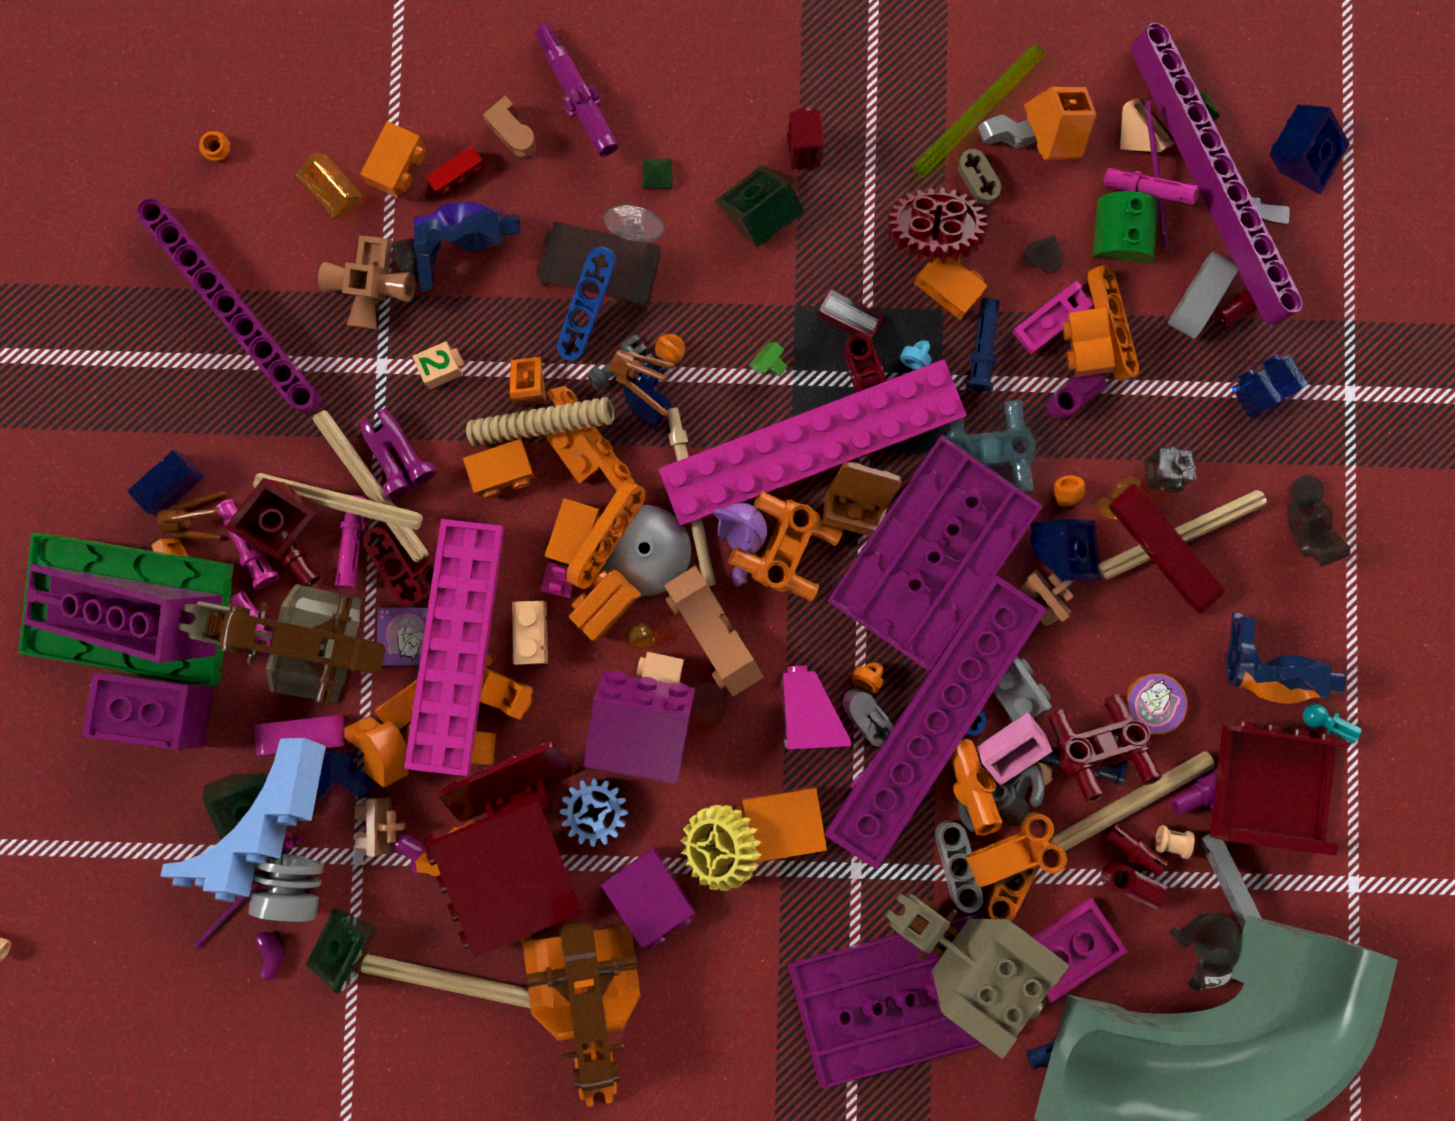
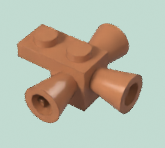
M359 235L356 263L345 262V268L328 262L321 264L318 272V285L322 292L342 290L344 294L355 296L347 326L377 330L374 299L385 301L386 295L405 302H410L413 299L415 293L414 274L412 272L388 274L392 240Z

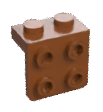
M843 463L826 492L822 524L871 537L885 517L886 508L900 488L902 478L891 472L876 470L859 463Z

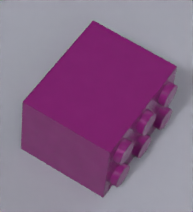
M603 671L593 700L584 767L677 784L685 750L695 688H690L683 683L669 684L658 682L651 677L636 678L626 676V674L619 671Z
M93 672L82 737L174 750L204 747L214 686L125 673Z

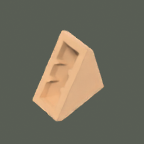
M1136 98L1123 106L1120 149L1151 152L1147 110L1143 103ZM1153 117L1157 152H1162L1172 147L1175 142Z

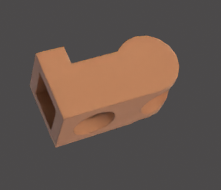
M505 95L487 110L483 117L488 127L514 155L520 158H528L536 151L537 145L531 128L520 124L514 118L517 114L515 107Z

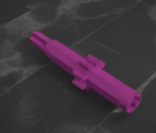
M544 23L539 25V29L535 30L534 34L546 54L551 70L566 95V98H563V102L569 117L572 118L577 115L600 157H607L613 154L619 146L597 106L601 102L599 100L600 95L595 86L591 85L587 88L565 48L560 45L549 24L545 26Z

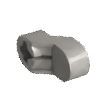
M999 115L984 121L978 126L983 143L986 145L1004 141L1018 149L1037 141L1033 129L1027 120L1017 123L1005 115Z
M861 688L848 690L843 697V707L847 715L867 741L874 746L880 747L893 728L890 720L869 693Z

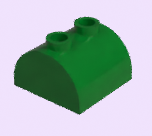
M1133 191L1113 192L1099 197L1096 205L1092 258L1152 264L1155 258L1159 200L1153 195Z

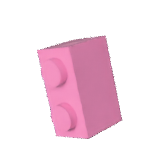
M1026 713L977 746L982 764L1000 786L1052 752L1046 734L1029 713Z

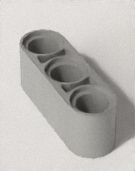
M1213 250L1200 267L1171 315L1168 324L1190 338L1195 339L1206 325L1238 272L1236 264Z
M945 820L936 827L935 839L952 902L961 911L973 913L982 906L983 894L981 887L977 886L966 860V856L972 853L968 836L960 824L951 820ZM950 827H955L958 831L956 841L945 843L943 838L944 832ZM957 858H963L966 862L965 870L959 874L953 873L951 869L952 862ZM965 889H972L974 893L973 900L968 904H961L959 901L960 893Z

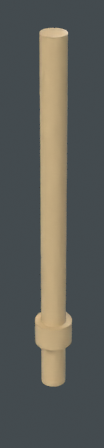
M670 408L666 410L671 431L668 436L671 447L675 449L677 461L688 457L686 444L689 442L686 430L682 429L678 408ZM699 519L691 522V528L701 574L710 587L716 585L703 521Z

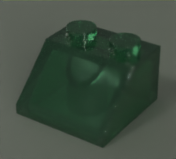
M763 165L759 166L715 200L742 236L756 247L768 242L776 232L794 222L796 217L804 212L791 184Z

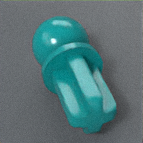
M1320 704L1308 705L1303 711L1302 716L1305 724L1311 728L1325 727L1327 728L1325 734L1332 733L1351 743H1355L1361 735L1362 730L1360 727L1339 718V713L1337 712L1333 717L1329 716L1326 708Z

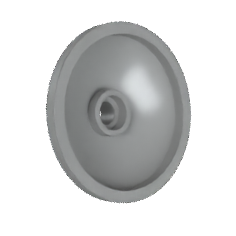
M642 505L603 568L607 574L615 569L619 571L641 593V596H653L666 592L667 590L664 585L686 572L689 566L691 543L687 530L684 526L680 527L677 517L671 512L657 506ZM643 543L650 545V551L647 554L639 552V546Z

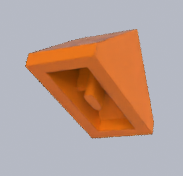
M541 357L511 360L510 398L516 407L546 403Z

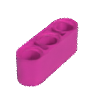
M344 715L254 725L256 756L276 754L279 741L283 738H306L325 745V748L346 746Z

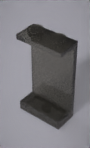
M554 221L552 230H547L544 239V248H547L545 259L540 258L537 266V276L540 277L539 279L543 287L549 288L550 283L576 289L587 256L595 248L604 246L611 249L616 256V266L605 296L634 302L636 309L648 310L661 258L659 245ZM601 254L599 257H594V260L598 262V266L594 273L588 271V275H596L603 280L605 279L604 276H599L602 267L605 265L609 266V263L605 261L606 255ZM589 281L584 284V291L599 294V287L596 283Z

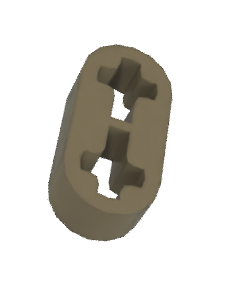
M966 150L962 153L958 162L959 174L978 203L983 205L991 204L998 198L1001 192L1000 180L980 150ZM968 158L972 162H978L976 171L973 167L967 168L965 166ZM983 183L986 187H993L991 195L987 192L981 193L980 190L983 187Z

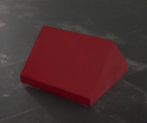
M263 478L226 524L225 528L279 560L315 515L316 511L286 483Z

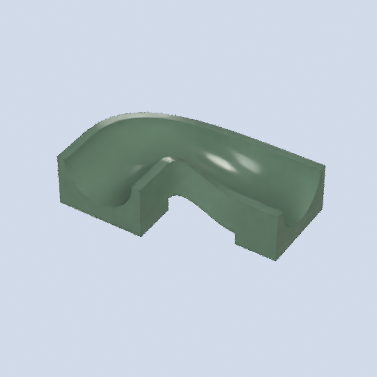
M1247 915L1231 978L1244 983L1235 998L1221 1006L1190 1013L1152 1014L1127 1011L1115 1004L1067 995L1034 1119L1036 1121H1305L1337 1097L1353 1080L1367 1060L1382 1025L1398 960L1338 937Z

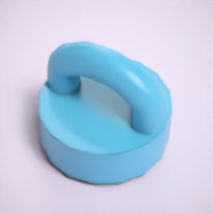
M922 340L913 347H904L900 356L901 362L913 370L930 365L932 358L927 354L930 349L929 342Z

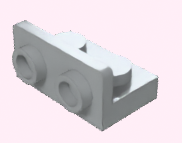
M1017 656L993 691V695L1012 722L1026 713H1029L1034 718L1041 712L1052 708L1048 701L1051 699V696L1041 683L1038 685L1031 677V674H1033L1032 668L1024 658L1019 660Z

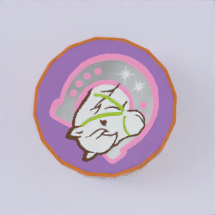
M1147 674L1137 678L1128 687L1124 697L1131 715L1144 722L1149 727L1151 734H1166L1175 730L1184 721L1188 710L1187 696L1183 687L1174 678L1164 674Z

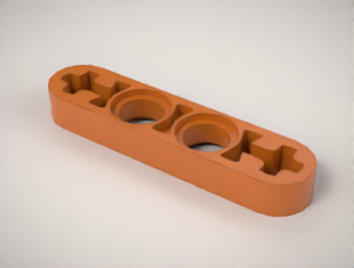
M1103 264L1088 272V284L1095 309L1106 307L1115 368L1112 373L1117 380L1124 381L1138 375L1139 364L1116 276L1110 266Z
M630 481L624 482L619 487L570 563L566 573L569 583L581 589H586L596 579L645 500V490L643 487ZM600 543V547H599L598 551L596 552V548H597L598 544Z

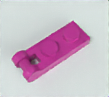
M1078 280L1012 331L1030 355L1063 330L1062 323L1067 322L1068 313L1089 310L1094 306L1092 296L1088 297L1083 292V286ZM1072 297L1078 304L1076 308H1073L1068 302L1069 298Z

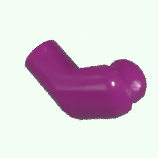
M401 834L397 836L396 842L391 843L392 850L411 859L413 875L423 874L417 873L415 863L425 852L423 843L410 835Z
M261 932L255 939V945L259 948L265 959L259 976L267 980H273L284 957V950L274 934Z

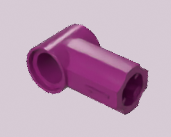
M1095 374L1074 378L1048 399L1046 406L1049 415L1057 420H1064L1071 416L1108 386L1105 376L1103 374ZM1059 397L1065 398L1068 401L1069 410L1063 409L1060 406Z

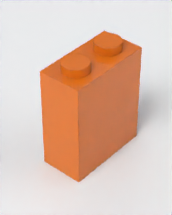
M815 786L742 798L743 806L737 807L738 810H742V818H751L749 828L758 829L753 836L755 840L761 841L759 846H756V850L762 855L759 859L755 860L756 862L827 851Z

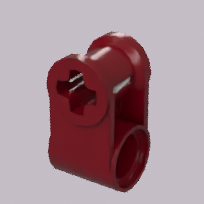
M856 333L850 336L844 346L843 353L855 392L857 393L886 382L883 367L878 360L871 338L863 333ZM861 343L864 345L866 353L863 356L853 354L850 348L851 344Z

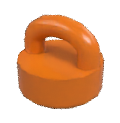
M663 335L656 342V356L660 360L676 365L684 358V342L677 335Z
M1070 475L1059 478L1054 483V495L1057 504L1062 507L1077 504L1085 496L1084 480Z
M872 662L864 667H857L851 677L853 683L866 692L877 693L884 682L881 678L883 666L881 663Z

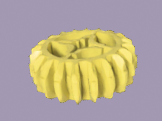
M713 805L697 812V815L689 819L690 824L683 829L687 836L683 837L680 841L686 845V849L681 854L687 855L689 860L684 866H692L693 872L691 877L700 876V885L709 884L710 890L720 889L721 891H727L740 887L745 881L753 877L752 872L759 867L755 860L759 859L762 854L756 850V846H759L761 841L755 840L753 836L758 829L749 828L751 818H742V810H733L732 806ZM714 824V826H713V831H710V836H709V838H707L708 832H709L710 828L712 827V825ZM732 858H735L732 868L728 871V865L731 864Z

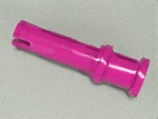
M233 499L225 500L215 507L219 510L218 514L225 526L238 511ZM228 530L241 554L240 564L242 567L247 568L254 581L252 583L254 589L264 588L279 579V574L276 571L273 572L266 559L268 555L266 552Z

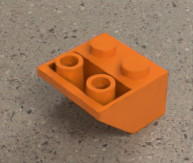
M1050 87L1024 104L1027 121L1033 129L1038 151L1043 156L1044 161L1079 159L1083 157L1096 117V112L1086 87Z

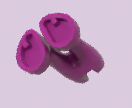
M384 408L377 411L384 426L383 429L376 432V429L367 417L359 424L369 448L379 461L386 475L387 482L382 487V493L386 500H392L410 493L413 488L392 456L389 449L390 446H393L397 451L414 486L418 487L427 483L436 475L437 470L432 463L422 462L418 458L396 419Z

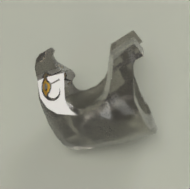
M1205 913L1197 916L1180 930L1173 927L1169 931L1172 939L1181 948L1190 947L1191 943L1195 944L1192 950L1199 961L1192 979L1188 980L1191 989L1201 991L1206 988H1217L1233 979L1231 978L1233 967L1238 962L1241 953V936L1238 925L1230 917L1220 913Z

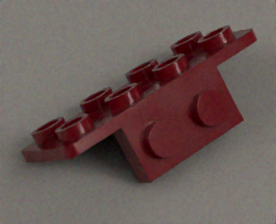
M543 743L521 755L509 757L504 762L489 769H482L473 776L461 781L452 782L439 790L438 795L439 799L458 821H466L484 812H487V816L490 817L524 803L523 796L532 792L536 793L543 813L546 815L553 812L546 785L569 776L572 770L555 743Z

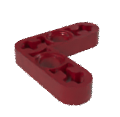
M380 527L369 529L363 537L364 548L395 599L407 607L417 606L429 599L431 584L428 581V573L434 569L435 560L414 572L396 541L387 530ZM375 534L380 537L385 536V539L382 541L385 550L390 551L392 548L394 550L393 553L386 554L380 560L378 556L384 555L379 547H372L371 545L375 541L373 538ZM398 559L401 562L402 569L398 575L391 576L387 573L386 564L389 560ZM407 574L410 576V578L404 579L407 586L410 588L416 587L417 589L413 593L414 600L403 598L402 595L406 593V590L402 584L394 585V582L402 580Z

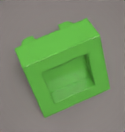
M777 342L767 343L749 364L756 373H765L768 370L774 376H781L788 368L779 358L784 349Z

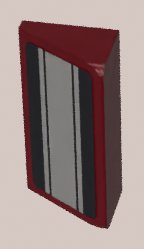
M830 290L817 314V317L852 335L863 333L869 336L871 340L884 318L881 314L833 290Z

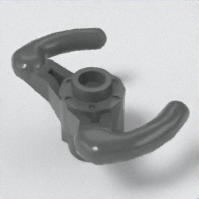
M1036 764L1026 768L1007 783L996 786L995 790L991 792L1001 820L1009 826L1021 825L1022 819L1029 813V806L1024 797L1031 779L1033 791L1030 803L1034 807H1038L1042 803L1045 793V782L1042 772ZM958 802L959 815L963 824L971 832H975L967 807Z

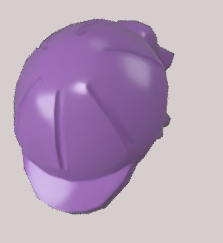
M737 503L723 509H714L713 514L719 520L717 534L720 536L719 541H722L726 536L729 545L733 549L738 546L740 549L757 555V551L762 547L767 537V523L762 513L754 506L746 503ZM735 566L732 572L734 585L738 587L747 583L749 572Z

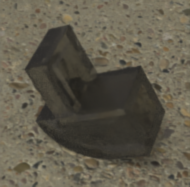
M1316 494L1287 505L1290 533L1297 548L1304 557L1311 555L1321 567H1324L1350 556V546L1333 530V511Z

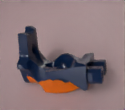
M1232 613L1229 648L1224 653L1226 676L1230 686L1246 688L1254 692L1261 699L1284 704L1297 703L1311 698L1329 697V692L1344 693L1346 675L1331 673L1332 666L1326 663L1293 654L1277 656L1262 663L1254 647L1255 620L1245 617L1241 613Z

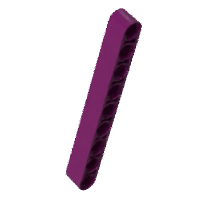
M146 198L142 200L136 209L137 217L283 398L290 406L302 414L311 415L316 413L322 404L318 391L174 214L157 199ZM160 211L159 217L151 221L152 215ZM174 234H179L178 239L174 243L169 244L170 238ZM197 256L196 263L188 267L190 258ZM216 278L213 288L206 290L208 281ZM234 301V308L230 312L225 313L224 309L227 303ZM249 324H253L252 332L249 335L243 336L244 328ZM267 347H272L271 355L266 359H262V351ZM290 369V378L285 382H281V373ZM309 392V401L304 405H299V397L303 393Z

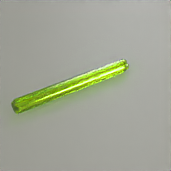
M1036 44L1031 45L914 163V171L919 176L925 177L1042 59L1044 51Z

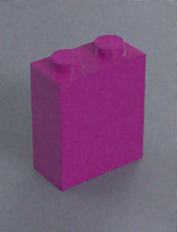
M655 847L601 883V887L642 949L647 945H650L651 948L656 947L667 938L666 932L674 927L680 930L693 921L691 915L695 913V907Z

